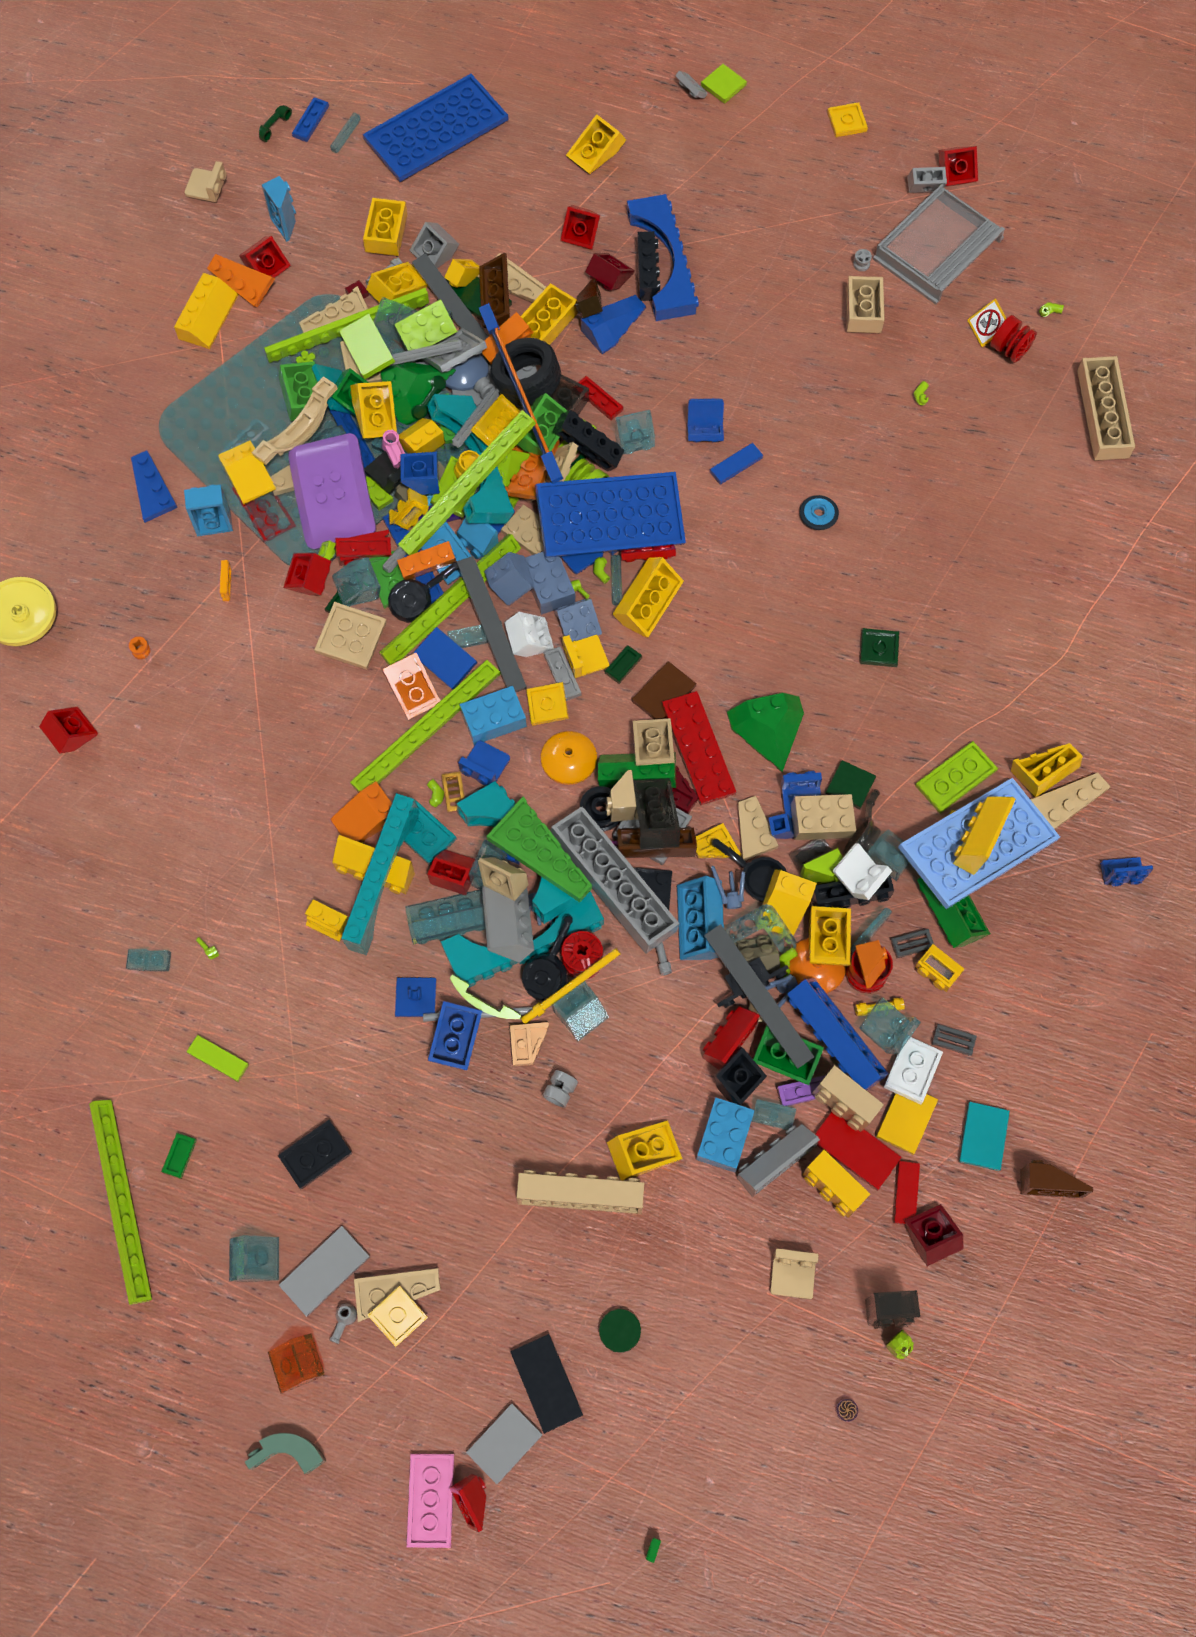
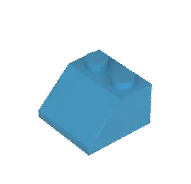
M465 517L457 531L460 541L465 548L471 551L472 556L476 559L484 557L498 544L497 530L490 524L468 523Z

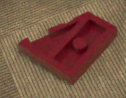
M676 766V788H659L656 792V797L687 814L691 812L698 801V795L691 789L687 779L682 776L678 766Z

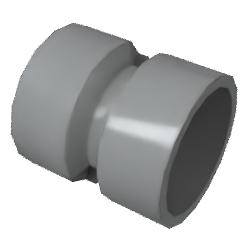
M555 1070L550 1079L552 1084L547 1085L542 1096L549 1102L565 1108L570 1100L569 1093L574 1092L578 1081L562 1071Z

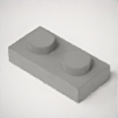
M678 71L676 77L680 80V85L690 90L689 93L695 98L706 97L708 93L688 73Z

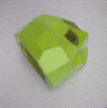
M902 1329L886 1344V1347L895 1358L904 1359L913 1350L914 1343L911 1337Z

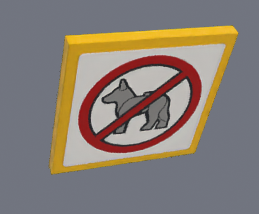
M995 298L970 317L968 322L981 347H984L991 342L994 334L1007 318Z

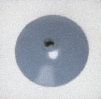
M482 353L473 355L466 362L453 366L452 369L456 371L452 376L448 377L446 386L460 391L474 389L479 379L488 376L489 366Z

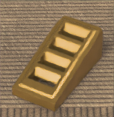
M461 772L442 774L447 812L457 811V805L450 806V803L465 799ZM458 780V783L447 784V781ZM459 787V790L448 791V788ZM460 794L458 798L449 799V795Z

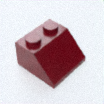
M594 253L585 272L590 275V279L595 278L596 282H601L605 289L612 291L613 289H620L634 274L635 270L609 253Z
M942 1204L905 1221L915 1249L926 1266L964 1249L963 1234Z

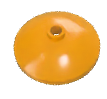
M573 731L557 733L549 738L542 748V768L546 775L557 783L565 785L581 783L590 777L596 768V748L591 740L581 733ZM566 751H571L572 754L567 755Z

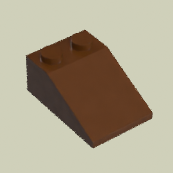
M1032 1160L1031 1163L1026 1164L1020 1170L1021 1195L1084 1198L1093 1192V1187L1051 1164H1044L1043 1160Z

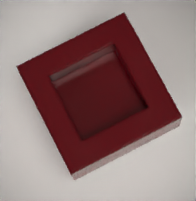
M360 280L345 288L347 295L358 286L363 299L369 296V292Z

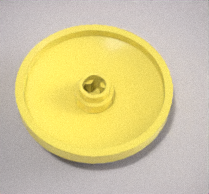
M14 577L0 582V643L8 646H23L33 643L44 636L51 628L56 616V603L49 589L38 580L28 577Z

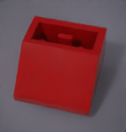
M444 849L432 862L427 873L429 882L432 885L466 895L479 867L478 860Z

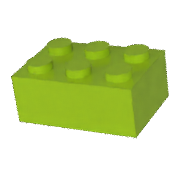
M441 299L393 324L407 351L434 345L458 332Z

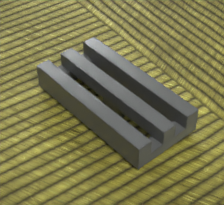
M929 929L890 940L897 959L927 951L934 944ZM924 935H926V937H927V938H924V939H920V940L913 941V942H909V943L902 944V945H898V944H897L898 942H902V941H905V940L913 939V938L920 937V936H924ZM929 942L928 945L900 952V950Z
M938 1024L932 1045L972 1056L977 1036ZM940 1031H941V1032L948 1033V1034H951V1035H954V1036H958V1037H961V1038H964V1039H968V1040H971V1041L969 1042V1041H965V1040H962V1039H959V1038H956V1037H952V1036H949V1035L940 1033ZM938 1037L954 1043L968 1046L969 1048L965 1049L959 1046L939 1041Z

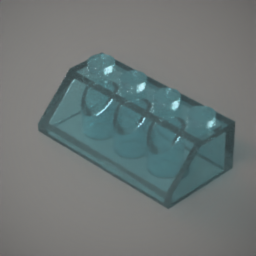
M482 890L405 907L413 944H425L431 940H442L448 936L464 935L466 932L482 931L486 928Z

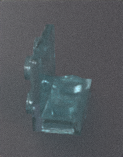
M880 998L861 1024L860 1029L887 1054H899L921 1022L916 1017H905L885 998Z

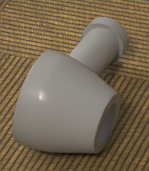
M346 1303L337 1308L336 1319L338 1323L332 1337L329 1339L330 1341L339 1344L345 1326L355 1322L357 1311L353 1305ZM348 1310V1316L342 1317V1311Z

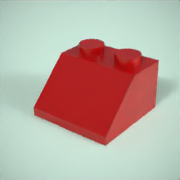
M272 236L263 237L239 255L246 267L273 278L291 266Z
M316 553L293 554L283 588L311 596L321 595L325 588V581L330 571L331 561Z
M78 707L48 711L39 726L59 754L73 752L98 735V732Z

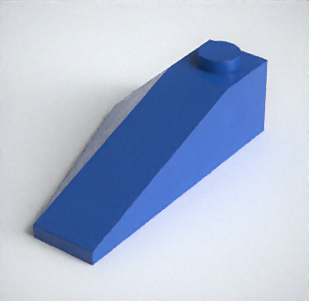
M636 295L604 306L602 312L581 319V332L603 354L617 345L621 336L628 331L629 326L638 319L646 309V306Z

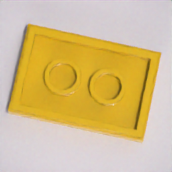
M895 1093L876 1138L914 1155L938 1099L926 1094L922 1105Z

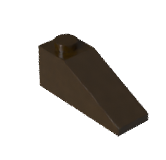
M595 278L591 279L577 296L578 303H575L578 314L582 313L583 318L603 311L601 293Z

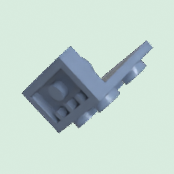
M585 598L553 609L555 616L559 618L564 636L570 635L571 641H578L593 635L602 634L592 599Z

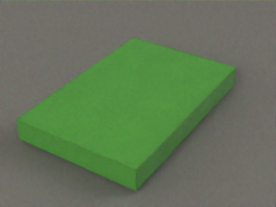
M374 557L365 560L385 609L388 607L390 590L396 583L405 579L399 565L391 573H387L383 569V564L389 557Z

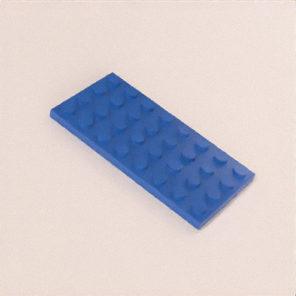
M470 73L364 133L363 139L401 182L506 122L509 118L502 107Z
M676 472L537 483L535 485L545 558L651 548L673 544L682 545L686 543Z

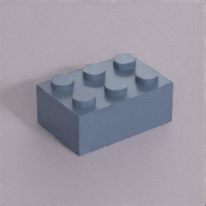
M543 551L525 557L534 584V588L531 591L541 615L575 602V591L560 556L545 558Z

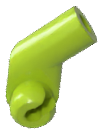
M1048 302L1040 307L1039 314L1043 317L1053 312L1062 314L1064 305Z
M922 381L914 391L915 400L919 405H925L929 399L924 394L929 387L925 381Z
M598 557L594 561L593 572L605 584L610 580L609 575L604 571L607 560L604 557Z
M432 779L427 784L433 792L429 803L433 807H438L443 802L444 791Z
M793 947L779 956L780 968L785 965L790 967V960L798 956L797 951ZM790 969L786 970V975L790 974Z

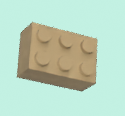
M848 277L846 287L847 332H882L884 324L883 277Z
M852 794L795 796L791 802L794 840L851 838L856 832Z
M835 1065L812 1092L818 1102L827 1104L832 1108L833 1114L838 1117L842 1116L848 1121L847 1124L852 1129L859 1130L860 1132L871 1123L884 1105Z

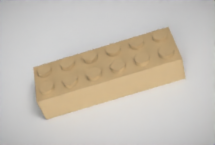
M1117 356L1082 358L1077 372L1094 460L1130 458L1135 448L1118 358Z
M524 1170V1173H519L517 1202L518 1205L642 1214L644 1183L636 1178H628V1181H619L618 1177H607V1180L598 1179L599 1176L586 1175V1178H578L577 1174L567 1173L565 1176H557L555 1172H545L544 1175L536 1174V1171Z

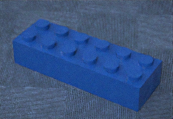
M815 978L805 979L787 994L790 997V1004L795 1009L798 1008L802 1013L801 1018L807 1025L810 1024L815 1030L813 1033L819 1041L823 1040L826 1044V1050L830 1056L836 1057L840 1062L838 1064L840 1069L845 1074L848 1073L852 1080L862 1088L869 1090L889 1075Z

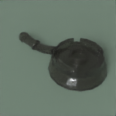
M874 789L868 800H866L865 821L849 839L843 850L844 856L855 843H859L865 852L868 853L870 845L873 846L878 839L881 830L875 826L872 819V807L880 795L879 790Z

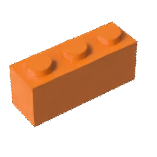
M517 312L499 327L500 330H498L504 346L517 339L530 338L531 334L534 333ZM491 334L484 340L487 348L482 350V354L492 364L499 350Z
M449 541L397 560L405 580L416 578L457 561Z

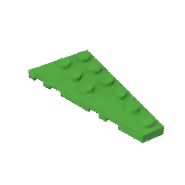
M524 797L515 804L487 835L489 842L578 902H581L591 891L592 884L572 862L571 857L568 853H565L561 844L548 827L537 817V813L534 809H531Z

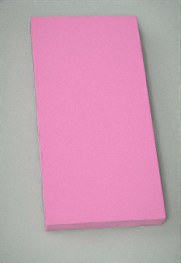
M454 1454L410 1455L407 1547L451 1548L453 1495L449 1487L454 1482Z

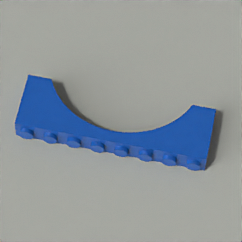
M666 194L627 201V215L630 225L642 228L648 232L655 231V236L666 246L673 261L674 269L668 283L652 299V309L656 321L696 314V307H699L698 297L694 296V283L690 281L691 272L686 267L687 257L683 255V243L679 241V228L675 227V214L671 213L672 203L671 200L668 201Z

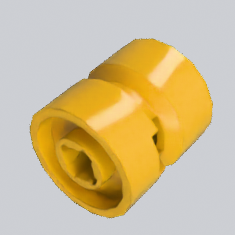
M471 450L461 453L454 467V474L458 479L479 457V454Z

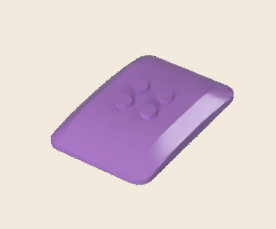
M348 433L299 445L289 451L288 457L305 542L310 549H320L322 542L329 540L335 543V538H349L376 531L360 445L354 434Z

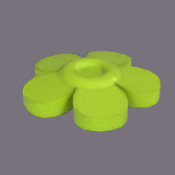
M304 350L301 352V356L296 358V362H313L316 356L314 353H308V351Z

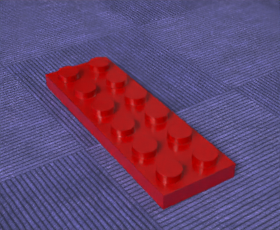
M695 691L663 701V710L666 718H671L672 733L694 791L698 795L700 806L735 795L736 789L698 692Z

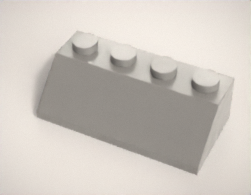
M483 886L482 894L488 951L520 963L534 951L527 888L513 901Z
M802 1124L799 1127L792 1126L786 1132L787 1136L782 1140L777 1138L770 1144L772 1147L766 1153L762 1150L754 1157L756 1161L751 1165L748 1163L743 1165L738 1170L740 1173L737 1179L748 1193L754 1197L814 1149L820 1140L818 1136Z

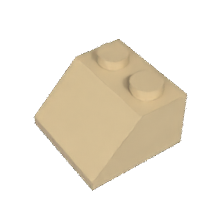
M628 770L611 789L610 797H607L606 814L607 816L610 815L611 822L634 820L636 800L632 770Z
M495 857L480 858L478 860L483 886L513 901L529 885L527 874L521 868H516L508 862L501 861Z

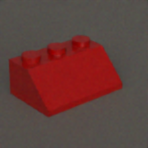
M738 1007L736 1011L731 1010L726 1017L728 1022L724 1027L720 1025L714 1034L716 1036L714 1041H708L702 1051L705 1052L703 1059L720 1070L747 1040L757 1026L760 1015L742 1007Z

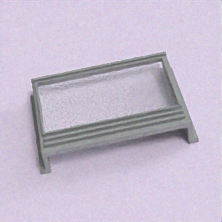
M941 184L878 244L873 260L936 305L941 300L943 291L995 240L998 243L1003 240L1005 228L997 226L943 188Z

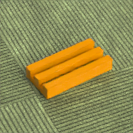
M221 560L220 595L223 601H230L232 569L228 560Z

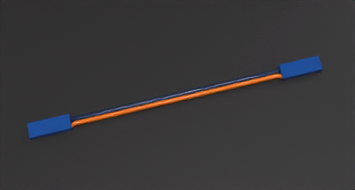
M488 303L479 307L480 313L489 334L493 335L525 413L536 422L532 430L541 449V458L552 483L558 482L563 479V476L552 451H549L499 334V325Z

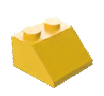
M422 418L399 434V442L408 454L433 452L445 444L443 431L431 419Z

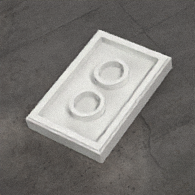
M906 1035L884 1088L922 1105L943 1051Z

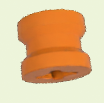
M134 637L129 642V649L136 659H145L149 656L151 649L143 637Z

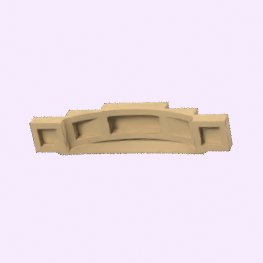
M323 376L312 388L313 392L298 417L273 439L267 442L263 440L253 450V456L267 465L276 454L282 456L285 451L292 450L294 447L302 445L310 439L323 420L328 406L327 400L338 389L336 384Z

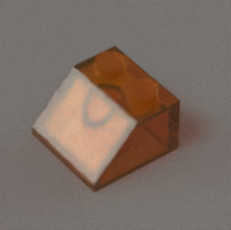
M312 1333L292 1338L268 1352L280 1394L310 1383L325 1375Z

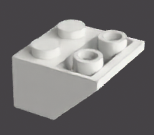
M518 612L504 622L513 655L529 657L554 649L545 617Z

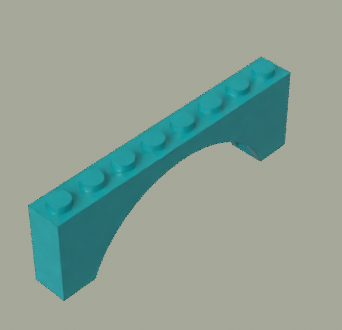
M434 394L427 407L433 421L444 425L457 434L476 409V404L472 396ZM473 432L464 441L468 448L478 453L479 456L488 447ZM498 466L480 484L479 492L471 496L463 507L468 523L507 524L514 514L513 506L510 503Z
M494 781L457 803V812L468 827H495L516 803L513 799L510 800L504 787L499 786ZM541 877L539 889L532 900L533 911L543 924L579 903L543 877Z
M397 793L394 797L341 938L348 950L367 956L373 940L376 915L388 874L402 843L414 830L420 814L413 798Z
M591 891L581 902L561 913L548 930L533 940L534 951L523 959L520 964L528 962L535 955L546 954L549 949L553 948L559 935L558 932L562 927L563 919L567 915L573 918L567 933L568 936L578 931L596 932L602 928L604 918ZM460 934L441 941L442 948L454 975L470 983L468 988L474 986L479 980H488L494 977V974L499 971L506 972L512 969L513 965L519 963L488 951L487 947L472 943Z

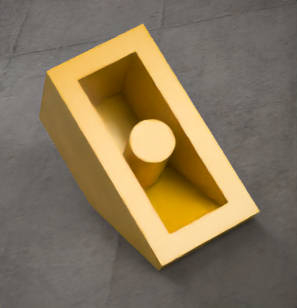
M453 259L444 278L453 287H466L480 274L479 265L471 259Z

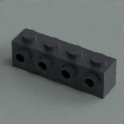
M655 231L638 232L639 299L641 301H652L653 296L657 294V291H660V281H657V277H660V269L656 267V263H659V252H655V249H658V238L655 239Z
M571 410L560 415L553 430V433L568 444L571 442L577 444L578 451L607 472L617 468L625 451L617 442L607 438L603 432L592 427L591 423L584 421L576 412Z
M889 875L869 900L854 898L841 881L816 885L812 901L813 905L817 907L849 908L854 904L864 906L871 901H888L894 892V887Z

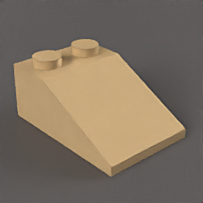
M671 718L633 721L636 766L675 763Z

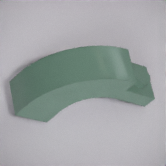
M279 1433L260 1440L259 1442L263 1449L257 1448L251 1452L245 1464L249 1470H253L270 1457L279 1453H287L296 1459L304 1474H309L326 1462L320 1450L308 1439L295 1434Z

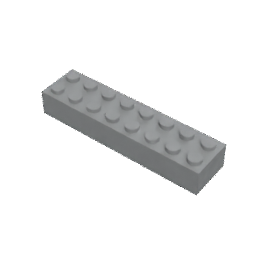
M580 807L551 827V833L561 844L562 849L565 853H568L572 862L592 884V889L645 954L677 932L680 923L583 807Z

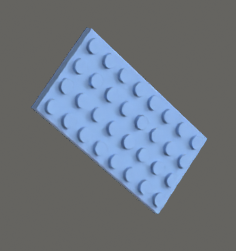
M1011 778L904 841L898 848L945 909L1053 844L1060 836L1016 781ZM987 797L1015 798L1016 800L994 848L980 869L972 875L954 865L953 862L956 858L954 852L959 845H962L961 837L966 830L969 831L970 827L967 825L972 816L977 814L974 812L979 802L983 803Z

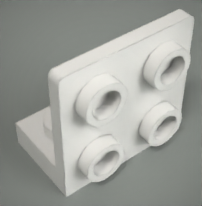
M855 843L833 869V872L854 898L869 900L891 874L892 870L888 866L875 864L861 845Z

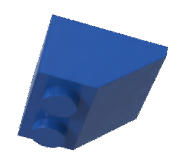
M437 452L400 454L401 483L421 495L439 494Z

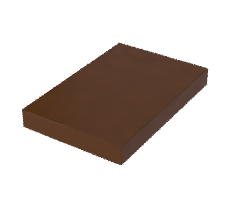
M668 661L632 698V702L651 718L665 719L666 715L662 702L689 694L696 687L697 683Z

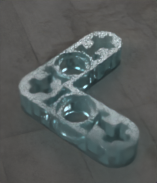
M762 905L731 922L725 928V931L734 943L764 928L782 954L789 950L788 947H784L785 942L782 939L784 937L786 943L791 944V948L793 947L796 950L797 947L796 939L771 905ZM764 911L770 913L771 923L767 916L763 917ZM753 920L756 925L749 928L745 925V921ZM780 926L783 932L775 934L772 932V928ZM730 930L737 931V935H730Z

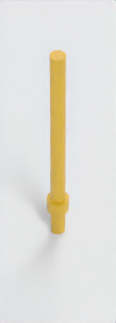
M615 948L542 1003L538 1002L532 1007L531 1011L521 1017L523 1023L527 1024L536 1016L540 1017L546 1012L548 1007L621 955L620 951Z

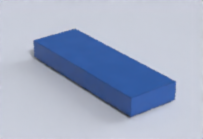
M314 97L293 130L292 136L308 142L327 111L329 103Z
M751 443L711 468L710 473L721 485L763 459V454L754 443Z

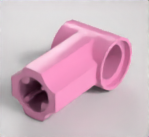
M387 430L383 434L381 446L387 452L393 467L398 469L401 465L400 454H405L399 442L398 433L394 430Z

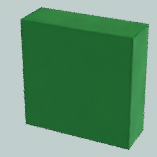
M652 1538L646 1555L647 1561L655 1562L661 1540Z

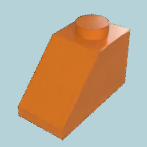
M879 940L856 945L857 957L866 988H871L886 968L884 959H888L885 947L881 948Z

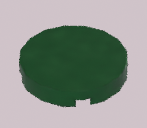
M616 1309L610 1311L603 1317L600 1323V1339L605 1347L612 1352H628L637 1345L640 1339L641 1326L639 1320L628 1310Z

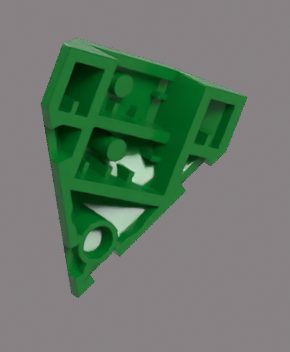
M405 362L391 365L381 370L382 381H391L395 415L401 427L419 420L413 418L411 409L415 405H421L432 389L431 379L439 375L446 381L450 375L452 376L455 373V369L441 372L432 365Z
M779 693L746 700L729 710L727 716L731 730L739 734L746 740L747 744L767 761H771L777 766L780 772H783L804 715L800 697Z

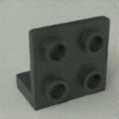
M386 451L364 468L365 473L389 495L401 483V465L398 469L394 468Z

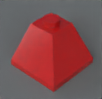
M977 146L938 150L939 167H945L947 184L945 186L978 181Z
M575 205L568 206L560 241L593 249L600 215Z
M471 1474L449 1487L468 1528L480 1532L483 1529L486 1504L484 1489H486V1486L480 1476L477 1477V1475Z

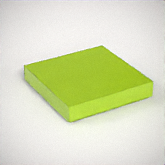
M725 64L719 66L701 81V86L724 104L747 85L745 79Z

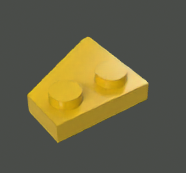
M724 823L696 836V855L698 858H730L712 846L711 842L713 839H719L741 857V853Z

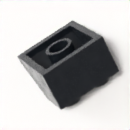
M740 1047L714 1075L717 1089L729 1102L741 1105L767 1077L743 1047Z

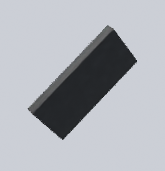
M549 1334L510 1351L544 1434L583 1416Z

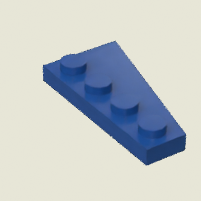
M146 450L131 457L144 523L176 509V503L148 451Z

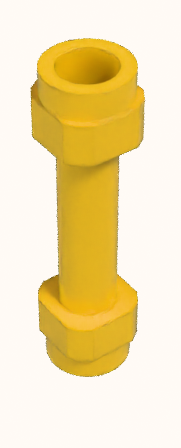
M893 998L890 1002L866 1005V1002L855 1004L857 1016H867L869 1012L891 1009L895 1012L905 1009L903 998Z

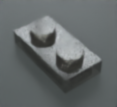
M815 839L791 853L789 857L799 872H801L803 864L831 852L832 849L825 839Z

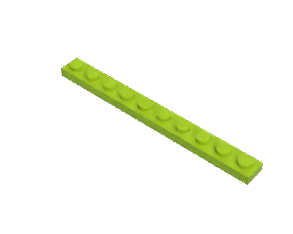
M426 288L417 290L264 347L269 363L279 361L287 356L295 355L303 350L311 349L319 344L342 337L339 332L341 329L368 313L374 324H377L399 314L407 313L415 308L423 307L429 304L428 292Z
M521 410L398 545L408 555L417 553L536 424L535 420Z
M512 534L506 535L477 562L484 583L487 581L486 569L508 552L516 554L521 549ZM462 577L379 652L388 665L405 657L469 597Z
M486 660L350 782L351 785L360 792L374 782L378 784L382 782L461 710L460 704L473 700L500 675V671Z
M92 1101L89 1105L129 1305L149 1302L152 1298L112 1101Z

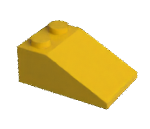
M596 114L566 156L587 173L591 174L613 157L625 143L626 139L617 129Z
M405 262L372 273L366 290L382 304L429 286L409 262Z
M391 381L350 385L352 404L362 438L383 437L387 430L397 432Z
M250 440L218 455L226 475L243 504L276 490L264 464L253 456L252 452L255 447Z
M774 870L756 926L793 938L811 902L817 883L782 870Z
M811 906L809 913L810 963L850 966L851 909Z
M668 1120L618 1135L607 1142L621 1181L637 1177L682 1159Z

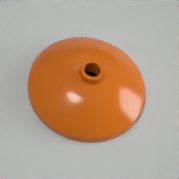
M809 938L798 942L793 947L797 951L798 956L790 960L789 969L790 974L796 978L798 985L805 979L815 978L824 991L830 993L841 984L845 977L846 966L810 963Z

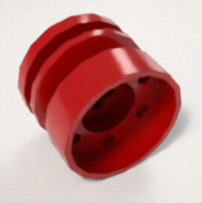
M1011 315L998 328L991 340L990 346L998 352H1003L1006 349L1005 357H1011L1010 360L1016 363L1032 346L1037 331L1034 329L1030 330L1028 325L1021 329L1022 321Z
M578 931L570 934L562 945V963L567 970V974L573 978H576L603 958L601 941L594 934L587 931ZM579 951L586 952V955L579 954ZM597 971L595 974H593V975H592L591 977H589L588 979L593 978L596 974L599 973V971Z
M856 950L854 951L850 959V966L846 968V977L849 984L855 990L871 994L879 991L884 986L893 969V960L887 950L888 959H884L886 968L871 988H866Z

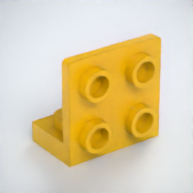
M570 635L562 637L563 649L575 678L609 667V662L598 635L578 641H571Z

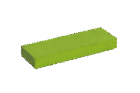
M199 1035L196 1036L187 1050V1053L237 1082H239L249 1066L245 1061Z

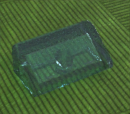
M757 1099L751 1122L789 1130L793 1126L796 1108Z

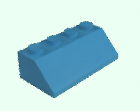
M703 876L677 885L680 960H711L718 958V955L704 937L705 934L720 924L724 928L722 897L715 878Z

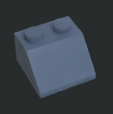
M508 552L485 570L489 587L506 605L510 606L534 588L523 555Z

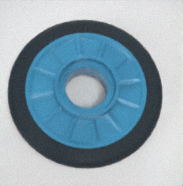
M814 495L804 500L799 511L803 523L815 530H825L832 527L839 516L836 503L822 495ZM820 509L824 512V514L822 516H818L814 513V511Z

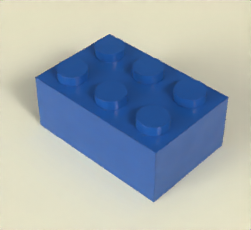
M443 1001L428 1061L467 1071L482 1011Z

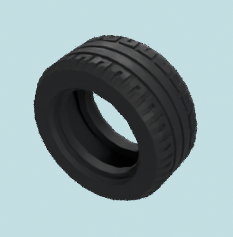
M521 338L506 344L505 348L515 371L529 365H541V368L535 374L519 379L529 405L532 406L535 400L544 393L551 396L561 380V369L552 347L545 341L537 338ZM498 352L491 365V375L494 384L499 390V395L503 394L512 404L522 406L501 354Z

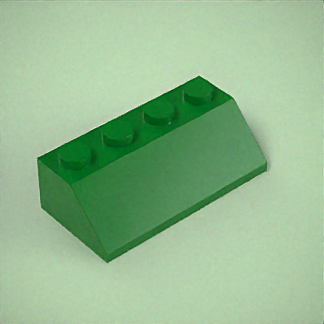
M674 752L675 763L636 766L635 754L600 755L598 762L599 786L612 789L628 770H632L634 789L676 788V752Z
M921 877L917 879L921 892L925 894L930 909L934 911L938 918V924L944 929L947 940L953 948L964 947L990 935L970 895L945 909Z

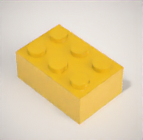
M372 198L363 236L365 252L399 256L407 220L405 201Z
M825 1150L814 1159L803 1173L805 1176L804 1180L811 1187L815 1186L825 1201H831L836 1206L834 1209L842 1217L846 1216L849 1218L870 1195Z

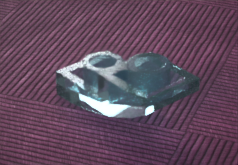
M128 949L126 969L169 971L171 952L168 950Z

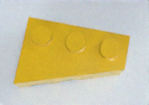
M1069 743L1048 749L1047 752L1038 755L1036 753L1032 754L1028 758L1015 759L1012 763L1011 772L1035 797H1038L1080 768L1083 756Z

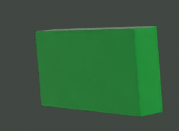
M176 1133L161 1172L182 1179L197 1140Z

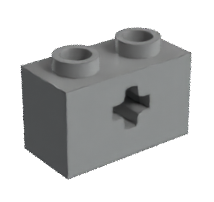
M945 167L912 168L907 176L909 193L934 192L941 184L943 188L947 184Z

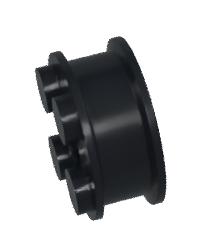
M598 786L591 788L583 795L580 807H583L602 831L605 832L613 829L620 821L611 822L610 815L607 816L606 810L600 812L596 809L599 806L606 808L607 797H610L611 788Z

